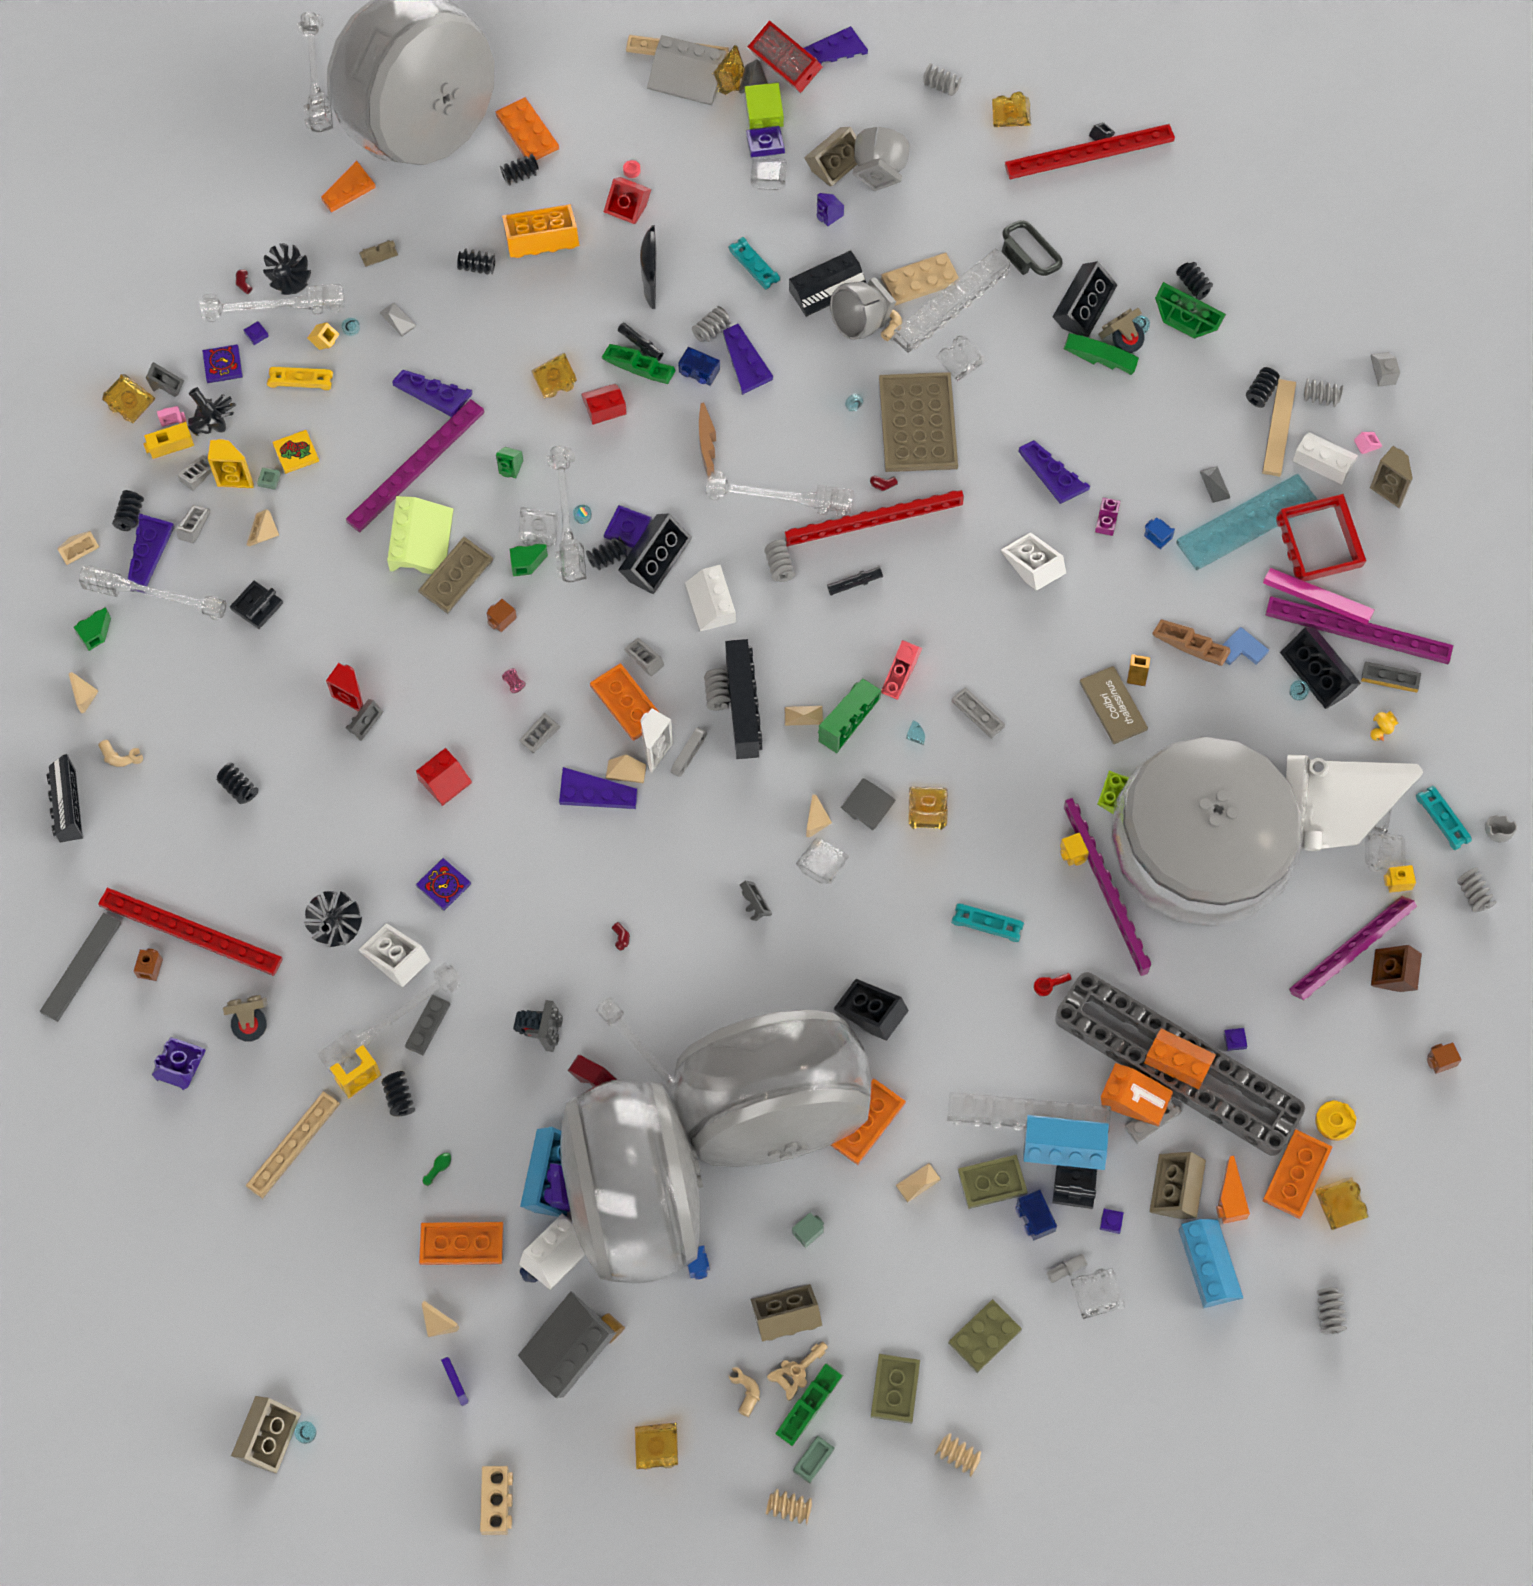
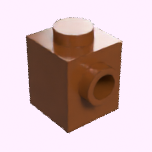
M504 599L491 605L486 613L489 626L500 632L505 630L517 618L516 610Z
M150 948L139 950L134 967V973L137 978L157 981L163 961L158 951Z
M1453 1042L1444 1046L1442 1044L1433 1046L1427 1056L1428 1065L1431 1069H1434L1435 1074L1457 1067L1462 1060Z

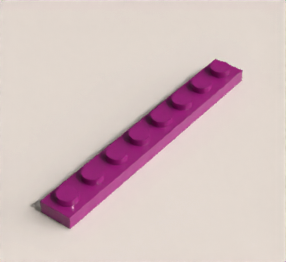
M1404 896L1397 899L1289 989L1291 994L1302 1000L1310 997L1313 992L1323 986L1335 974H1338L1342 968L1352 962L1359 954L1367 950L1383 934L1396 926L1405 916L1409 915L1417 907L1415 900Z

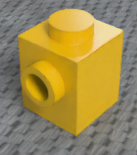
M326 322L317 324L307 339L319 350L329 349L334 345L339 333Z
M1080 832L1061 840L1060 853L1062 859L1067 861L1069 866L1074 864L1078 866L1086 862L1089 852Z
M1412 865L1389 867L1386 875H1384L1385 886H1388L1389 893L1413 890L1416 879Z

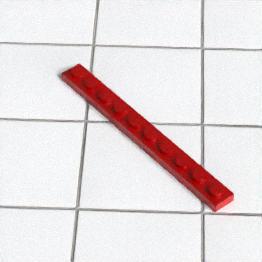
M1170 124L1006 161L1005 168L1009 179H1015L1174 142L1175 136Z
M962 490L950 491L947 494L932 495L926 499H915L909 503H898L891 507H881L870 512L864 511L853 516L847 515L840 519L826 520L819 524H809L798 529L791 528L785 531L786 547L962 506L964 495Z
M108 887L98 903L101 908L272 976H275L283 960L279 955Z

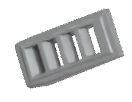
M202 455L178 474L179 481L194 491L212 472L210 464L208 467L202 464L204 461L209 464L208 457Z
M193 505L176 529L178 539L194 543L210 514V510Z
M639 638L624 649L650 676H653L664 666L662 658Z
M544 713L519 741L534 753L560 729V726ZM546 722L551 726L549 729L544 725ZM540 727L546 731L544 735L538 730ZM537 733L541 738L538 740L533 734ZM531 738L535 745L533 746L527 739Z

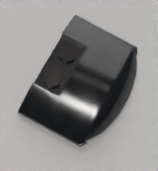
M651 225L641 244L640 264L644 296L652 309H656L655 225Z

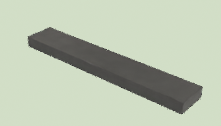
M105 913L102 914L41 1008V1014L57 1022L60 1020L121 925L119 920Z

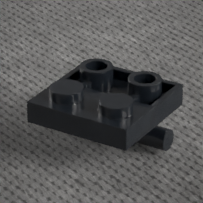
M254 580L230 605V609L254 627L260 629L283 604V601L275 595L276 591L273 588L268 590Z
M1056 1165L1052 1203L1093 1209L1096 1196L1097 1169Z

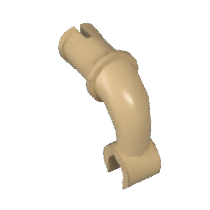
M892 310L890 314L891 321L889 325L881 332V337L885 341H889L896 332L901 331L902 318L895 310Z
M103 740L98 744L105 757V763H109L112 766L124 767L131 763L140 764L143 761L142 754L135 757L140 754L139 748H133L130 750L129 755L121 757L114 751L108 740Z
M735 1367L732 1370L739 1375L736 1378L729 1376L730 1381L733 1384L741 1383L747 1389L745 1392L746 1397L738 1412L743 1416L749 1417L756 1402L760 1401L759 1386L754 1379L744 1375L741 1369Z

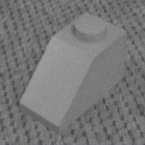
M1389 352L1371 354L1378 387L1396 385L1400 375L1396 357Z

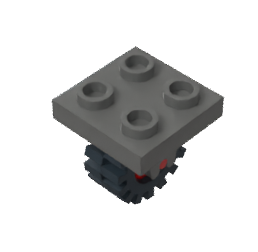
M545 1000L543 1011H518L513 1030L519 1032V1034H525L524 1036L539 1039L545 1051L554 1052V1047L559 1042V1034L557 1033L558 1028L562 1026L563 1016L560 1014L554 1001Z

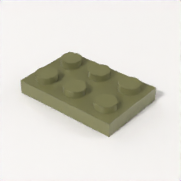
M1017 1154L958 1168V1175L968 1209L1028 1194Z
M992 1299L949 1340L948 1344L978 1373L1022 1331V1328Z
M879 1354L870 1418L912 1424L920 1360Z

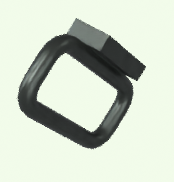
M1019 220L1004 228L1002 235L1005 241L1001 252L1022 275L1027 274L1031 268L1036 274L1047 276L1062 267L1063 260L1061 256L1029 222ZM1017 228H1025L1056 263L1046 269L1040 268L1009 233Z

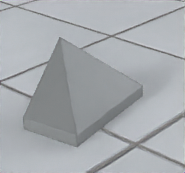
M392 303L380 312L402 337L416 327L395 303Z

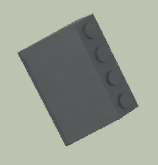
M570 1291L518 1356L543 1387L555 1398H562L617 1333Z

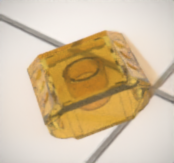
M736 45L733 46L712 73L719 87L718 92L725 95L732 91H739L740 78L743 77L745 70Z
M1019 91L1013 93L1010 98L1002 95L992 99L994 127L1032 125L1029 97L1024 96Z
M565 353L531 370L544 399L556 396L560 390L566 392L572 390L574 382L577 381Z
M120 374L116 382L103 393L102 400L108 404L112 412H118L123 416V419L134 423L153 403L155 397L126 374Z
M909 788L908 824L913 829L939 828L942 830L947 826V788Z
M1352 1177L1344 1178L1315 1189L1331 1230L1369 1217L1366 1204L1362 1202L1360 1197V1186L1354 1182Z
M677 1422L635 1427L636 1470H647L655 1467L667 1469L678 1465Z

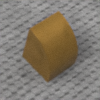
M1131 655L1127 677L1128 684L1146 685L1150 657Z
M607 1313L601 1319L617 1333L609 1342L611 1344L625 1327L610 1313Z

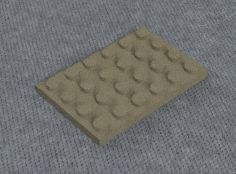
M951 372L879 375L885 472L958 469Z

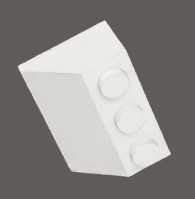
M1309 432L1299 444L1293 461L1342 485L1358 455Z
M721 565L702 569L685 582L700 632L736 623V612Z
M651 708L649 713H645L642 716L640 722L648 769L650 772H653L672 746L673 737L671 719Z
M561 1214L522 1253L519 1265L550 1290L585 1256L573 1222Z

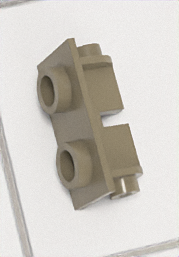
M387 240V242L381 243L376 247L363 249L359 253L365 267L398 256L393 240Z

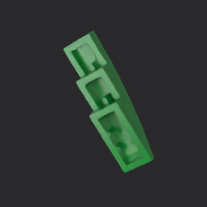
M1072 333L1068 334L1063 348L1093 365L1098 362L1112 370L1117 367L1130 375L1135 372L1139 357L1122 349Z
M609 344L602 356L603 360L621 369L664 384H669L676 372L674 366L659 363L657 358L641 355L639 350Z
M825 1363L775 1434L793 1446L844 1375Z

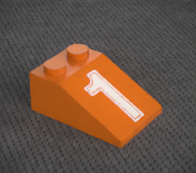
M1115 1063L1101 1094L1102 1108L1159 1127L1173 1091L1133 1068Z

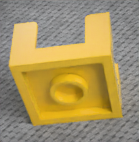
M363 1045L355 1050L362 1060L360 1062L361 1065L350 1073L346 1074L339 1063L330 1067V1071L335 1076L336 1083L348 1099L382 1076L376 1061Z

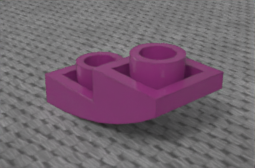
M1102 498L1096 533L1113 536L1121 501Z

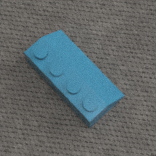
M1027 1115L1023 1150L1024 1162L1105 1170L1109 1123Z
M548 1127L537 1129L520 1205V1207L534 1213L559 1217L561 1214L567 1216L566 1211L550 1206L544 1198L545 1190L550 1187V1182L547 1179V1171L550 1169V1164L561 1165V1130Z
M1199 1219L1181 1224L1178 1231L1203 1309L1243 1299L1218 1219Z

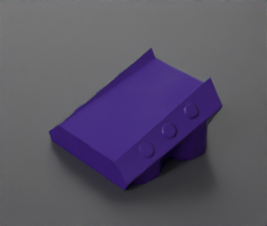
M170 1037L164 1044L162 1054L158 1055L154 1060L155 1068L152 1076L157 1081L160 1080L184 1090L189 1087L206 1050Z
M550 1164V1169L547 1171L550 1187L545 1190L544 1198L550 1206L571 1212L562 1166Z

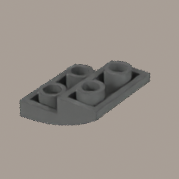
M862 778L840 808L852 818H858L868 828L874 830L896 800L875 784Z

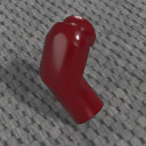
M239 269L236 272V286L246 294H249L252 291V287L246 283L248 272L245 269Z
M875 475L870 478L871 485L881 491L898 485L897 479L894 476L887 480Z
M616 922L612 926V930L618 935L615 947L622 951L629 945L630 934L619 922Z

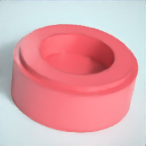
M634 160L627 161L623 165L624 175L628 178L639 176L641 172L640 164Z

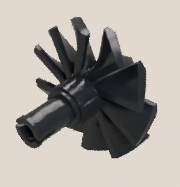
M280 243L284 258L280 256L276 246L271 247L269 252L277 257L279 262L265 254L264 262L266 267H276L274 269H263V273L272 281L269 285L281 291V294H297L308 286L307 281L311 275V270H307V256H301L297 246L293 244L292 257L290 259L288 256V245Z
M198 387L193 388L189 395L197 404V409L195 410L194 417L188 419L190 431L196 436H199L201 433L209 434L212 429L220 433L225 432L226 423L223 417L232 416L234 412L227 411L236 406V403H230L232 401L231 396L222 401L225 396L222 394L212 403V398L206 399Z
M324 891L323 894L328 910L325 909L321 895L315 896L310 903L321 910L323 915L307 905L305 917L306 919H321V922H304L305 927L311 934L320 930L312 939L328 944L327 947L346 945L355 938L361 927L362 917H360L359 906L346 893L340 891L336 906L333 908L337 892Z

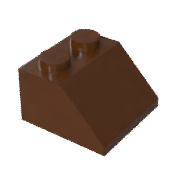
M1410 945L1375 949L1371 986L1397 992L1418 990L1422 953Z

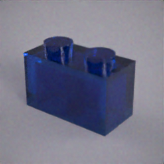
M688 346L678 362L679 373L685 377H691L701 384L711 386L720 371V360Z
M1041 1190L1018 1198L1015 1210L1019 1218H1023L1025 1232L1028 1236L1032 1237L1033 1241L1056 1232L1057 1224Z

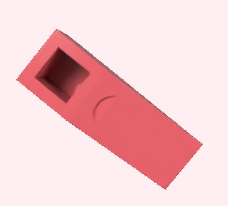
M904 640L901 641L881 693L897 700L899 699L917 663L922 647Z

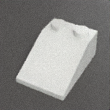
M1032 533L1001 549L1002 554L1022 579L1036 591L1066 574L1063 555Z
M387 923L359 949L360 953L401 987H404L431 961L420 944Z

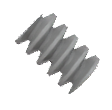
M930 63L923 76L924 84L930 85L931 88L936 87V90H942L943 93L953 96L959 89L961 77L956 80V74L950 77V71L944 75L945 69L942 68L938 72L939 67L936 66L932 69L933 64Z
M717 306L707 316L703 317L702 321L697 322V325L692 327V332L700 342H704V340L710 342V336L716 337L715 332L720 333V327L725 329V323L730 325L731 320L722 307Z
M1307 378L1303 394L1305 402L1311 397L1312 403L1316 399H1319V404L1326 400V406H1328L1333 401V407H1336L1341 399L1343 385L1338 390L1337 384H1334L1331 388L1328 382L1324 387L1323 381L1316 385V380L1313 379L1311 384H1309V379Z
M775 540L764 549L768 566L772 573V579L777 582L789 581L795 576V572H792L794 568L791 565L792 561L789 559L790 554L787 553L788 547L785 546V540Z
M712 669L704 675L707 708L710 710L719 711L728 708L726 703L730 702V697H728L730 693L727 690L729 687L728 683H726L728 681L726 676L728 672L725 669Z
M1478 868L1465 872L1457 880L1458 885H1462L1461 890L1466 892L1465 897L1469 899V905H1473V912L1487 910L1497 903L1496 901H1489L1493 898V894L1486 895L1490 889L1482 888L1486 882L1478 881L1482 877L1481 874L1475 875Z
M1337 1288L1317 1290V1295L1321 1296L1317 1301L1321 1304L1318 1310L1322 1312L1319 1315V1319L1323 1321L1320 1323V1327L1324 1329L1321 1331L1323 1334L1340 1333L1347 1329L1346 1326L1341 1325L1342 1322L1346 1321V1318L1340 1317L1341 1314L1346 1312L1343 1309H1339L1345 1302L1338 1301V1298L1343 1297L1344 1294L1338 1293Z

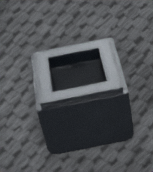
M1102 122L1093 126L1089 137L1097 141L1112 137L1115 131Z

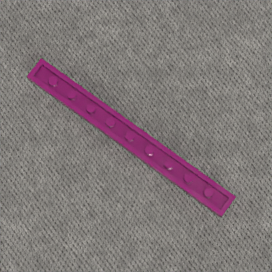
M470 399L346 518V522L358 532H361L396 499V496H399L485 413L484 409Z
M1270 596L1265 616L1306 627H1315L1317 630L1447 665L1450 662L1454 646L1372 623L1366 625L1343 615Z
M1073 798L1067 799L1064 803L1066 815L1075 834L1080 832L1089 852L1088 863L1140 976H1144L1150 970V958L1144 954L1142 941L1134 933L1135 926L1132 921L1128 920L1126 906L1121 904L1119 891L1111 883V874L1109 870L1104 868V859L1095 848L1096 842L1094 837H1090L1088 833L1089 827L1086 820L1081 818V809L1078 803L1075 804Z

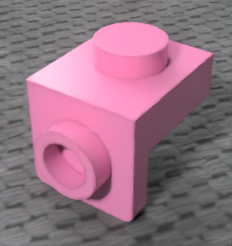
M178 406L157 411L162 427L178 422L179 424L187 422L184 412L180 413Z

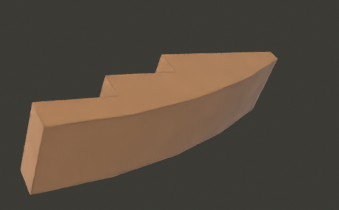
M703 402L700 404L699 442L702 461L707 477L714 475L712 459L715 458V448L712 442L716 441V431Z
M1161 619L1152 633L1156 638L1181 651L1223 666L1231 653L1229 647L1213 643L1211 638L1196 634L1193 628Z

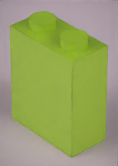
M779 83L745 86L749 129L774 126L784 127Z

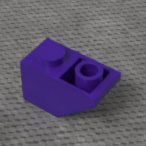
M819 193L817 194L816 216L820 222L830 226L844 216V205L833 194Z

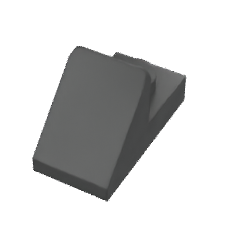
M154 362L151 364L145 377L154 392L160 388L174 397L178 396L184 383L183 379Z

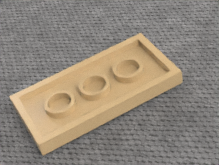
M947 253L881 274V279L887 291L896 301L895 306L960 284V279Z

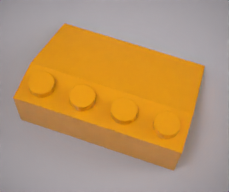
M571 204L502 215L510 258H521L524 255H538L541 252H556L559 249H573L580 246Z

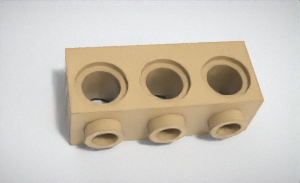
M482 1466L480 1523L482 1535H508V1529H512V1515H508V1508L512 1507L513 1502L512 1494H509V1485H513V1472H509L508 1466ZM496 1474L503 1476V1480L499 1484L492 1482V1478ZM493 1497H503L502 1503L497 1506L491 1503ZM496 1517H500L502 1519L501 1525L499 1527H492L491 1521Z

